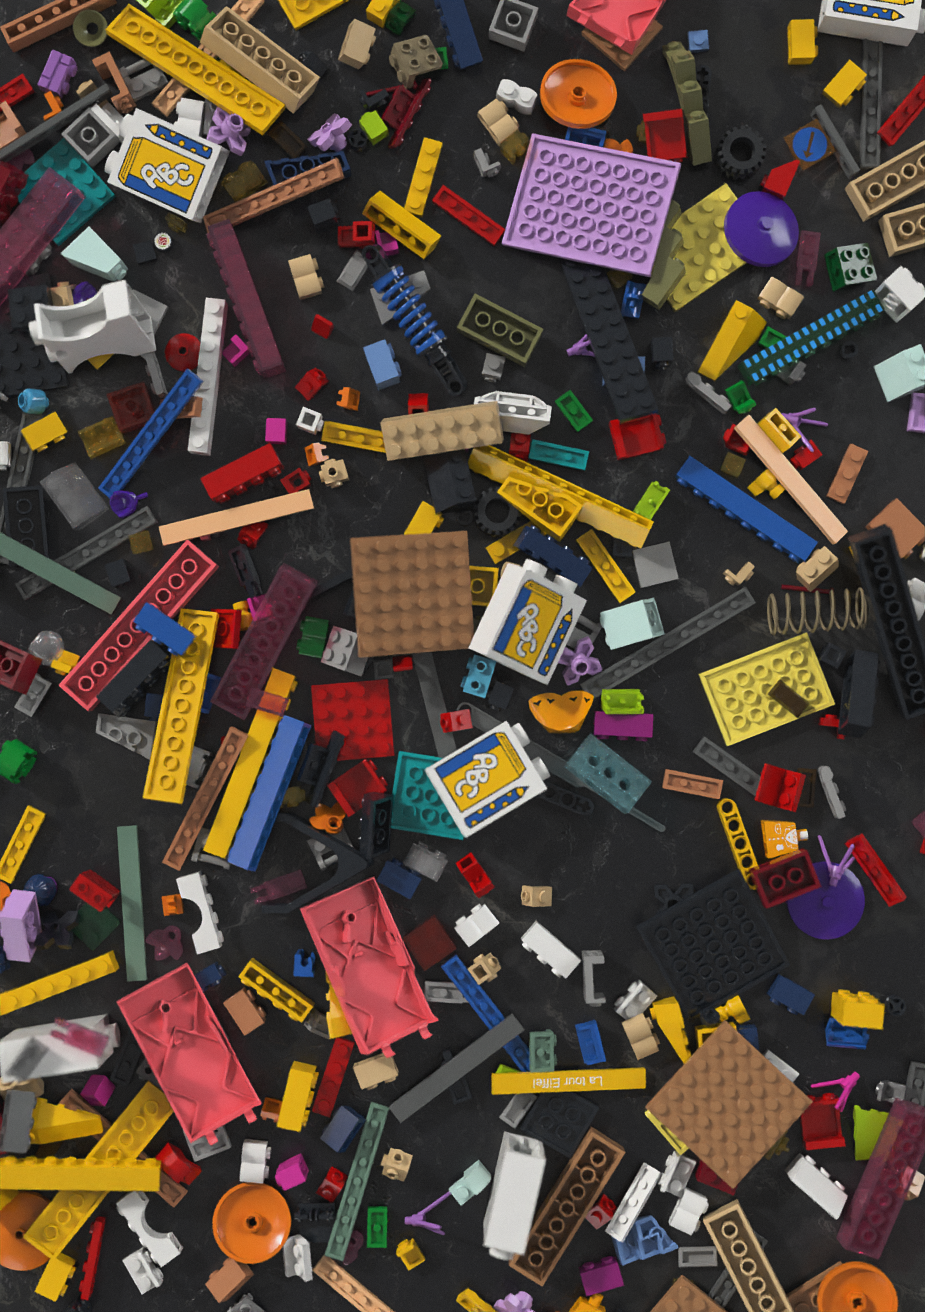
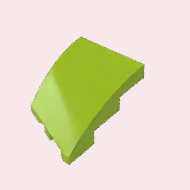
M183 0L136 1L159 23L170 29L177 21L172 14Z
M855 1105L853 1119L855 1122L854 1155L856 1161L895 1157V1134L892 1114L879 1112L874 1109L866 1111L862 1110L860 1106Z

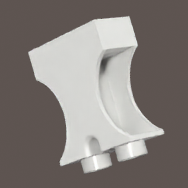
M125 280L102 286L94 297L76 305L56 307L39 303L34 304L36 321L29 323L32 339L36 345L44 344L49 360L51 362L58 361L69 374L73 373L77 365L95 356L105 354L138 356L156 351L151 316Z

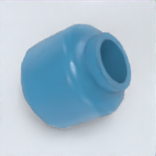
M29 388L20 393L18 405L24 413L38 415L48 408L49 399L44 391Z

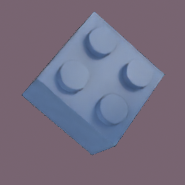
M384 339L363 347L378 390L400 383L399 377L402 374L398 362H393L395 356L391 343L387 344Z

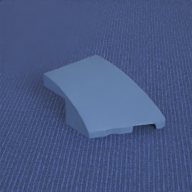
M652 1215L638 1217L623 1243L611 1236L619 1265L622 1266L638 1259L644 1260L659 1253L665 1254L678 1249V1245L670 1239L667 1232L658 1225V1222Z

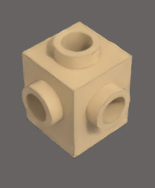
M330 459L324 461V465H321L322 471H319L321 482H325L327 486L336 488L342 486V482L349 480L343 459L338 461ZM335 471L336 474L331 476V472Z
M491 952L486 956L481 954L473 960L475 964L468 968V971L478 985L485 980L488 983L498 976L496 972L501 969L499 961Z
M390 1148L388 1155L384 1154L381 1166H384L382 1174L390 1179H398L404 1182L413 1155L404 1153L400 1149Z

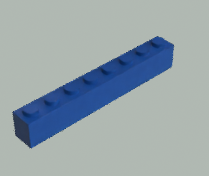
M691 456L686 459L675 475V478L678 479L677 483L685 488L688 486L693 489V493L699 498L705 497L708 499L712 507L716 509L720 507L725 511L724 514L732 520L736 518L742 522L740 525L749 531L751 529L757 532L756 536L765 542L767 540L773 543V548L779 552L785 551L789 554L788 557L796 563L805 562L818 543Z
M286 715L280 720L279 730L276 737L272 740L270 753L265 758L263 771L258 776L256 789L250 797L248 810L243 815L241 828L236 833V841L229 851L227 862L246 870L256 871L312 725Z

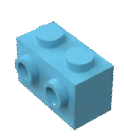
M475 654L473 658L469 657L466 668L470 670L468 676H463L460 686L464 688L463 692L485 698L496 661Z

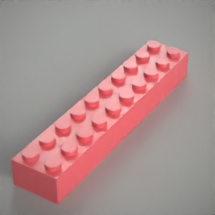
M187 539L59 686L87 711H93L101 702L95 696L152 640L153 635L147 631L145 634L135 628L137 624L133 622L145 603L152 604L174 619L181 608H184L219 566Z

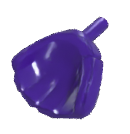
M82 282L73 289L74 305L85 302L97 294L96 289L89 282Z
M115 491L110 497L111 509L119 518H126L135 511L138 500L148 497V494L145 492L136 496L135 493L129 491Z

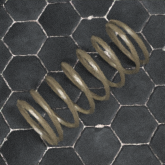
M859 587L855 596L858 626H855L850 614L851 601L849 589L846 588L844 590L846 618L843 627L839 625L835 613V592L832 589L830 590L831 620L828 628L825 627L821 617L820 593L817 590L815 592L816 621L813 629L810 628L806 617L805 594L802 591L800 593L802 614L798 630H796L793 624L790 594L787 592L785 594L787 616L784 631H781L778 624V609L775 595L770 594L767 600L770 632L773 636L776 635L777 631L784 635L788 630L789 623L796 634L801 632L804 623L811 633L816 631L819 623L826 632L830 631L833 623L841 631L847 627L848 622H850L854 629H864L868 621V605L863 589ZM860 591H861V599H862L861 617H860V612H859V595H860ZM771 610L774 620V629L772 625Z

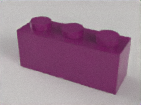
M594 711L593 734L597 735V739H609V735L616 736L617 740H628V736L636 737V741H647V737L652 738L653 714H605V712Z

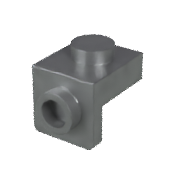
M784 360V366L778 369L776 376L791 386L795 381L799 382L806 373L803 371L806 364L799 361L795 365Z
M889 1080L880 1081L875 1091L877 1101H887L904 1106L908 1086Z

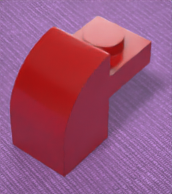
M372 221L353 222V226H338L339 247H359L363 249L366 246L375 244V224Z
M472 852L456 862L461 874L468 881L478 898H481L495 888Z
M169 1142L155 1156L157 1161H161L163 1171L177 1183L182 1181L190 1185L202 1172L200 1166L186 1159L182 1150Z

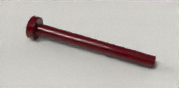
M414 80L412 87L414 90H417L416 80ZM397 86L386 88V91L388 93L395 92ZM381 90L366 92V95L371 97Z
M781 585V589L810 592L806 587ZM815 588L811 592L815 593L818 590L819 593L829 594L830 590H834V588Z

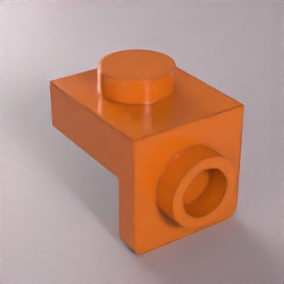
M51 91L44 94L53 110L43 116L45 121L62 111L61 107L64 106L59 96H54Z

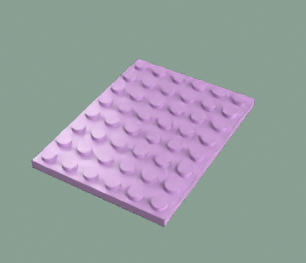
M532 133L502 245L650 277L681 163Z

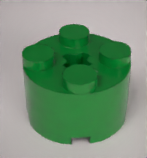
M183 0L172 14L178 20L177 24L185 31L189 29L193 37L198 41L201 40L205 26L216 17L213 11L209 13L208 6L202 0Z
M18 739L13 741L7 740L1 748L3 751L0 754V775L13 784H18L20 782L18 779L21 776L26 777L36 761V758L33 756L37 755V751Z

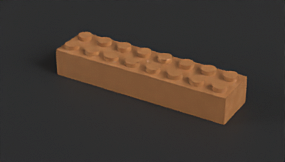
M590 1126L531 1221L524 1255L514 1253L513 1258L509 1260L510 1267L540 1286L544 1285L624 1156L625 1150L623 1146Z

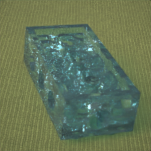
M591 733L583 740L564 765L568 771L623 814L630 812L652 782ZM589 758H593L595 760V766H592L589 763ZM604 770H608L611 773V778L605 776ZM620 782L625 783L626 790L620 788Z

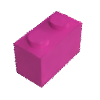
M300 1153L279 1164L275 1179L277 1184L283 1187L284 1191L305 1182L309 1170L302 1154Z

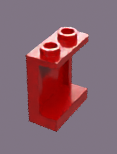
M683 109L643 114L648 157L683 162V158L687 157Z
M652 414L620 424L618 419L609 422L618 461L663 450L666 438L664 433L660 432L659 426L662 425L659 414Z
M364 759L327 785L348 817L363 808L361 805L363 794L373 791L385 793L388 790L386 788L388 783L383 776L379 777L375 772L377 767L372 760Z
M91 869L80 873L70 887L71 892L100 912L106 906L110 908L121 893L118 888Z
M825 1093L823 1097L806 1095L813 1102L800 1115L802 1141L805 1149L814 1150L845 1146V1138L842 1136L840 1111L835 1108L839 1097L834 1095V1093Z

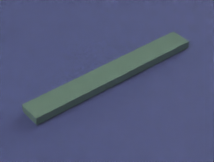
M0 532L1 556L107 613H113L121 599L120 596Z
M118 826L117 835L127 982L142 981L148 978L138 826Z
M371 1101L324 1256L341 1261L344 1260L389 1112L388 1106Z

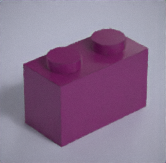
M607 1256L599 1262H586L582 1267H579L586 1296L624 1286L616 1257Z

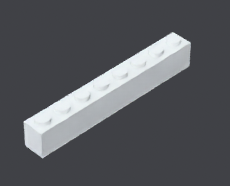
M206 298L197 368V376L204 382L194 394V396L203 398L201 417L191 419L188 451L191 454L206 456L211 454L228 304L223 299Z

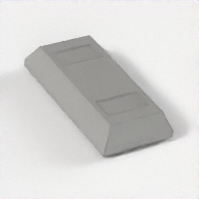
M355 250L337 280L338 283L351 291H354L368 268L361 251Z
M533 1093L515 1094L499 1118L515 1129L537 1096Z
M716 1246L678 1247L679 1267L718 1266Z

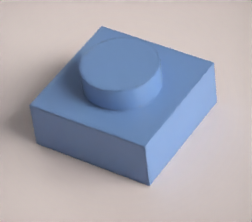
M707 30L688 31V46L691 53L709 50Z

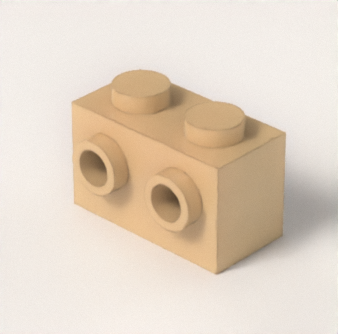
M354 19L348 27L338 60L357 69H360L364 64L366 65L370 58L369 48L373 46L376 36H374L376 28Z
M825 546L815 550L807 562H802L797 567V580L811 592L839 567L838 558Z
M383 1053L354 1063L353 1066L361 1089L366 1088L367 1090L377 1087V1083L382 1081L389 1083L395 1080V1076H398L399 1072L393 1056L386 1058Z

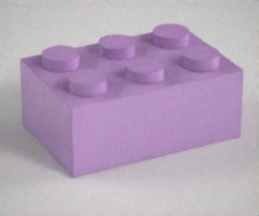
M12 890L10 896L6 898L3 910L0 911L1 937L4 940L3 949L6 951L7 960L30 962L35 953L36 947L34 942L36 936L42 932L36 892Z

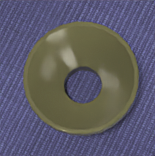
M84 10L75 17L73 32L76 39L83 45L90 47L98 46L107 38L105 29L108 27V23L99 12ZM92 22L98 26V32L94 35L90 34L87 30L88 24Z

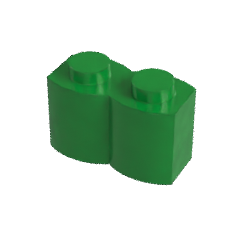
M306 616V619L301 621L300 631H303L302 639H298L296 647L300 655L322 659L330 624L329 620Z

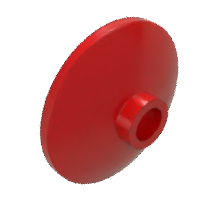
M187 333L172 337L165 348V357L169 365L181 372L198 367L200 341L195 336ZM182 348H186L185 354H180Z

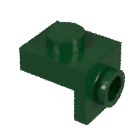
M400 0L389 11L385 27L400 36L405 25L414 17L416 10Z

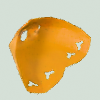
M570 691L562 696L555 693H543L534 696L528 703L536 720L549 733H572L580 730L592 705L594 696L585 691ZM575 697H577V698L575 699V702H574L573 700H570V699H569V698H575ZM547 699H549V700L554 699V701L551 702V704H550ZM539 700H541V702L539 703V706H537L536 704H534V702L537 703Z

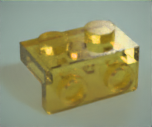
M252 161L243 162L238 167L239 170L235 173L227 174L223 178L224 181L221 182L234 202L249 197L268 183Z
M113 416L78 431L90 459L126 443L121 429Z

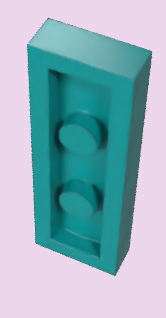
M533 439L529 459L585 471L589 451Z

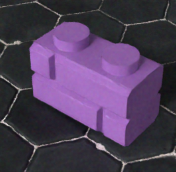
M52 50L37 84L40 90L45 93L51 91L54 96L58 95L62 99L63 95H66L69 91L71 76L74 77L76 75L77 66L75 60L70 56Z

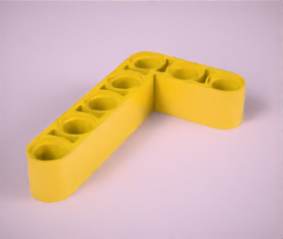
M722 798L717 803V811L736 864L749 888L756 890L755 886L750 885L748 882L750 877L748 869L758 866L737 805L731 799ZM725 802L731 804V809L728 812L722 810V805ZM732 820H736L738 826L735 830L731 831L729 823ZM742 838L744 840V846L740 849H737L735 846V842L738 839ZM745 857L751 859V863L747 867L742 865V860Z

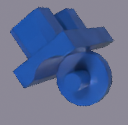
M627 280L621 307L622 316L639 319L643 302L642 293L646 288V284Z

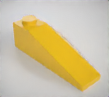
M736 300L698 373L715 381L759 339L767 321L754 309Z
M508 477L497 491L507 502L559 542L583 508V505L567 494L553 492L550 489L540 488Z
M326 972V981L330 984L329 992L326 994V1000L330 1001V1012H327L330 1038L352 1034Z
M674 996L652 1002L653 1008H649L652 1020L656 1019L658 1025L685 1064L691 1057V1053L687 1048L688 1040L685 1031L682 1029L685 1027L679 1003Z
M37 1098L36 1107L32 1111L34 1124L29 1132L31 1144H45L103 1133L100 1115L80 1109L73 1111L65 1108L63 1104L59 1103L57 1106L47 1103V1099Z

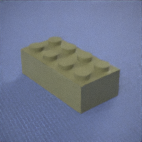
M474 294L457 326V332L523 367L526 366L543 334L541 327L477 294Z

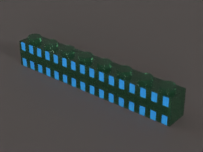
M873 289L746 359L737 367L748 386L752 384L758 386L765 382V377L770 374L774 377L782 372L781 368L787 365L790 368L799 362V358L804 356L806 359L815 354V349L819 347L824 349L832 344L831 341L837 338L839 341L848 335L847 332L851 329L855 332L865 326L864 322L877 320L881 317L880 313L885 308Z

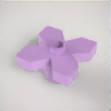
M217 107L212 118L216 126H212L209 129L206 140L217 145L226 141L231 152L242 156L247 144L243 137L248 136L251 128L243 123L242 117L238 114L229 115V113Z
M334 113L326 120L321 129L315 131L307 140L312 146H318L322 151L330 148L335 152H339L347 145L346 137L343 133L352 124L347 118L343 117L341 119L338 114Z
M589 636L579 639L574 651L565 647L558 661L559 664L567 665L562 673L567 685L578 682L580 675L587 673L595 675L602 672L598 658L589 657L594 649Z
M520 1291L515 1296L509 1294L504 1300H497L493 1309L497 1312H534L530 1310L533 1298L523 1291Z

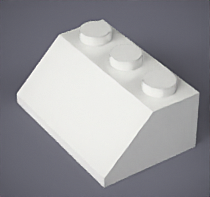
M799 1153L785 1169V1172L798 1187L837 1220L848 1197L844 1192L845 1187L837 1180L835 1182L830 1180L829 1177L831 1175L821 1167L819 1170L814 1166L816 1162L810 1156L806 1155L804 1157Z

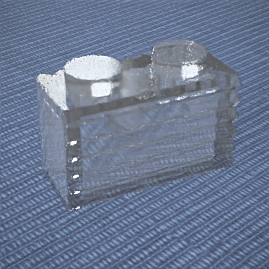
M421 841L418 844L414 842L403 864L437 882L448 862V859L445 858L446 854L438 850L435 853L428 850L429 846Z

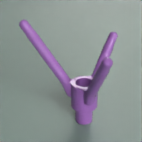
M587 334L574 344L572 348L566 350L569 357L575 354L577 356L582 354L595 357L593 352L587 350L586 346L590 344L589 340L586 341L588 339Z
M816 408L798 413H782L786 420L801 435L800 438L807 448L814 452L813 447L798 427L800 423L828 426V423L802 419L803 415L815 412Z
M819 835V844L828 866V872H830L829 885L836 887L844 871L855 860V857H852L847 862L854 845L851 844L840 865L835 866L831 864L821 835Z
M450 1191L424 1210L418 1212V1214L406 1216L405 1224L423 1227L444 1236L445 1232L440 1230L441 1226L426 1222L425 1214L451 1195Z

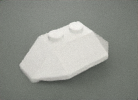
M495 391L482 397H475L474 404L498 401L502 431L531 434L550 424L552 407L546 405L535 396Z

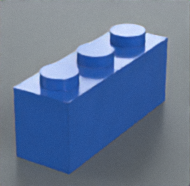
M148 602L145 603L133 620L137 624L135 628L144 634L146 631L153 635L152 640L160 645L164 643L169 646L167 650L175 656H178V654L184 655L197 637Z

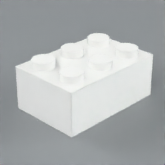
M900 266L873 292L875 296L873 299L897 323L925 298V287L912 278V274L908 269Z

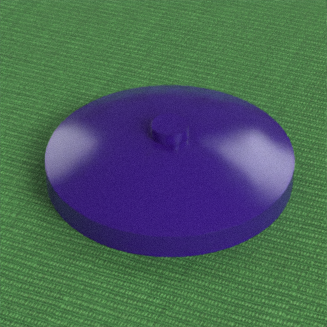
M761 191L746 193L730 206L725 216L724 232L730 248L739 258L751 265L758 267L775 266L789 257L797 245L799 228L796 217L791 208L773 194Z
M826 861L812 863L821 887L787 900L788 913L794 924L809 936L818 939L841 937L850 932L861 919L865 905L862 885L853 872L846 869L841 879L838 880L837 886H830V872H828ZM831 862L832 865H835V866H839V865H840V864Z

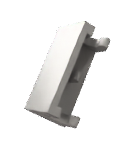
M36 673L27 694L22 693L14 708L32 717L52 683Z
M32 1037L27 1041L4 1074L7 1077L14 1076L17 1079V1083L25 1082L49 1048L35 1037Z

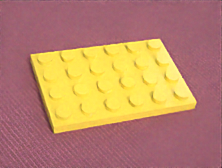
M727 183L683 212L671 228V230L674 228L682 234L684 242L673 259L678 258L685 264L686 270L685 275L667 298L668 303L675 312L747 263L733 252L725 237V216L730 206L737 200Z
M807 632L698 674L726 746L835 705ZM779 679L810 703L799 718H796L768 695Z

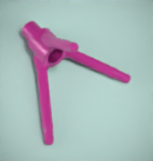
M854 1071L851 1076L848 1075L846 1078L812 1084L811 1088L840 1084L844 1091L835 1108L843 1112L849 1094L857 1084L856 1081L860 1078V1075Z

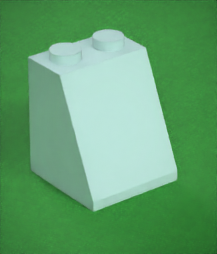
M90 227L85 229L61 252L72 266L110 281L121 280L127 274V266Z
M921 344L904 350L874 366L887 402L925 388V353Z
M654 598L640 600L600 612V623L606 632L605 641L611 650L665 634Z

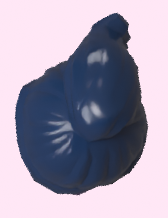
M37 874L27 881L22 891L36 892L38 907L48 906L56 895L57 883L52 877Z

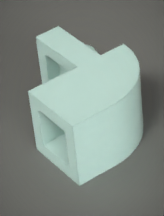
M478 1160L464 1171V1176L453 1184L449 1191L459 1204L463 1205L487 1186L491 1180V1174Z

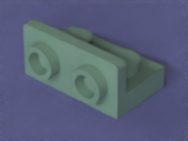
M550 1029L529 1032L531 1073L554 1072V1066L557 1065V1056L554 1054L557 1038L556 1034Z

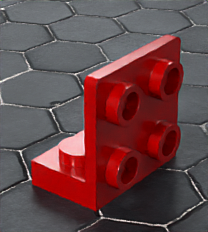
M765 763L756 790L755 801L796 812L806 775Z

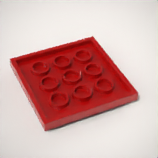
M388 679L311 686L316 745L327 748L331 735L335 730L345 736L344 745L339 751L337 761L395 756Z

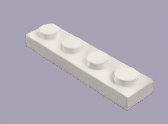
M645 1162L643 1163L605 1232L620 1242H624L662 1174Z

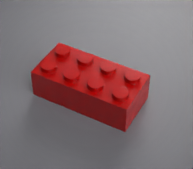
M269 443L200 479L211 500L215 503L223 504L230 500V496L234 494L241 495L252 485L254 487L261 485L265 482V478L269 476L274 478L280 475L284 467L275 449Z

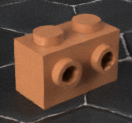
M245 987L223 1003L244 1036L266 1021L264 1009L261 1006H257L254 1001L256 999L251 990L247 991Z
M229 1257L223 1262L224 1266L220 1270L217 1269L209 1276L210 1280L205 1285L219 1303L227 1301L254 1275L246 1263L235 1261Z

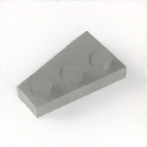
M424 271L409 275V281L404 284L405 288L410 285L415 286V290L409 294L410 296L420 294L422 297L430 291ZM371 288L372 298L381 324L384 326L393 318L396 311H389L387 307L390 302L385 303L382 301V296L385 293L379 294L375 288Z
M98 713L96 733L150 760L157 721L122 716L118 718L116 715Z

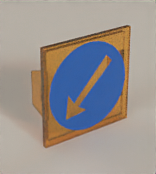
M817 118L784 137L795 160L800 161L799 165L803 171L836 152Z

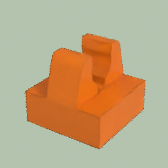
M343 387V390L338 391V394L342 395L341 402L337 401V405L349 410L358 411L360 391L350 387Z
M318 442L304 448L309 467L316 466L329 459L328 456H322L321 452L326 449V445L319 444Z
M180 894L162 896L164 916L184 913L183 898H181Z
M265 1097L260 1115L263 1120L270 1118L274 1119L273 1122L276 1123L279 1119L283 1101Z

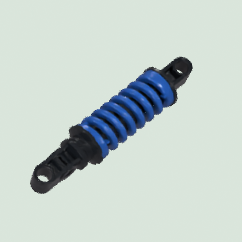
M372 244L366 246L362 251V257L375 276L370 284L373 285L377 293H385L382 296V301L385 303L390 302L387 307L389 311H396L393 315L394 320H402L399 323V328H407L404 336L406 338L413 337L410 345L416 349L417 358L423 356L428 361L427 365L433 367L435 374L442 381L450 395H460L467 389L468 383L459 370L457 363L450 356L451 350H448L444 344L448 337L444 334L443 330L434 329L437 326V321L433 320L430 322L429 318L432 316V313L430 311L424 313L423 309L426 308V304L424 302L420 304L417 302L421 298L420 294L409 295L415 290V286L404 287V284L409 281L408 276L399 279L404 274L402 264L393 265L380 245ZM371 248L376 251L375 259L370 256ZM454 381H457V382L460 383V385H461V389H460V390H456V389L454 388V386H453Z

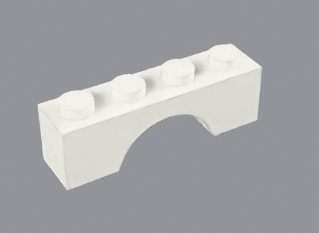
M202 871L177 878L176 881L181 898L194 901L202 912L201 926L192 935L197 954L220 948L224 938L221 930L218 931L216 925L219 921L217 913L213 912L211 907L213 904L212 895L207 893L206 886H208L206 875H202Z
M129 1191L119 1198L116 1202V1208L121 1216L126 1217L130 1229L133 1232L136 1231L144 1248L147 1247L151 1252L152 1260L162 1267L178 1256L183 1246L173 1232L159 1233L149 1227L145 1220V1208L149 1202L148 1197L143 1191Z

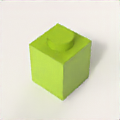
M376 110L365 113L361 120H359L360 127L365 131L372 145H375L389 135L388 128Z

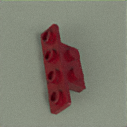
M430 78L423 79L420 82L415 94L401 85L397 86L381 117L383 122L395 129L387 145L390 149L399 147L402 144L405 131L411 127L414 114L422 106L421 100L431 89L429 85L432 80Z

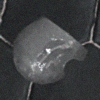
M45 630L40 632L34 641L30 643L27 652L43 659L41 664L51 666L52 661L58 660L62 655L64 642L58 633Z

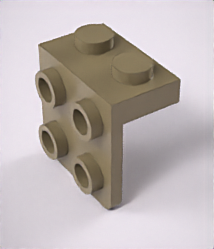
M427 35L393 44L389 61L391 66L397 71L399 81L403 83L406 89L413 87L416 75L442 67V61Z

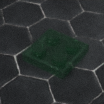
M86 903L78 911L81 919L79 925L73 928L72 931L94 951L121 922L106 907L100 912Z

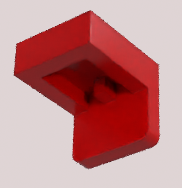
M314 368L304 375L295 388L309 401L329 380L323 371Z
M732 424L731 428L727 429L723 436L725 446L747 456L750 447L734 429L736 425Z
M512 432L509 454L527 462L531 434Z
M263 521L243 526L240 530L238 541L254 549L269 524Z
M469 709L440 714V725L443 733L473 728Z
M826 714L825 718L819 717V725L838 727L839 719H837V715ZM837 729V738L845 739V735L838 734Z
M331 1167L316 1193L333 1203L342 1190L348 1176Z
M604 1194L600 1197L598 1203L591 1207L585 1218L597 1230L613 1218L617 1206Z

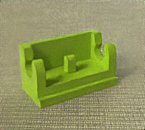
M652 481L633 512L651 520L670 489L662 487L657 481Z
M602 689L601 709L605 714H644V708L641 705V700H644V696L640 693L639 689Z

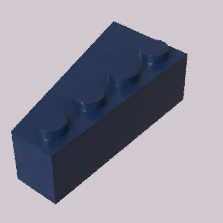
M434 0L435 7L441 16L442 28L447 33L446 40L449 48L452 47L454 52L452 58L455 67L459 66V69L463 70L482 63V55L464 0Z
M343 151L318 154V156L308 157L307 155L294 159L284 158L278 161H265L273 185L336 158L340 161L344 177L352 176Z
M533 525L531 527L525 526L513 546L581 587L593 568L588 565L590 561L582 556L577 558L573 555V550L565 545L563 548L556 544L557 540L549 535L547 537L540 534L541 530Z

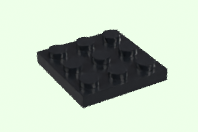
M574 1091L539 1093L520 1130L571 1159L599 1110V1106Z

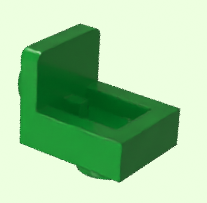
M740 381L725 389L733 409L739 414L747 413L752 410V407L757 405L751 399L745 382Z

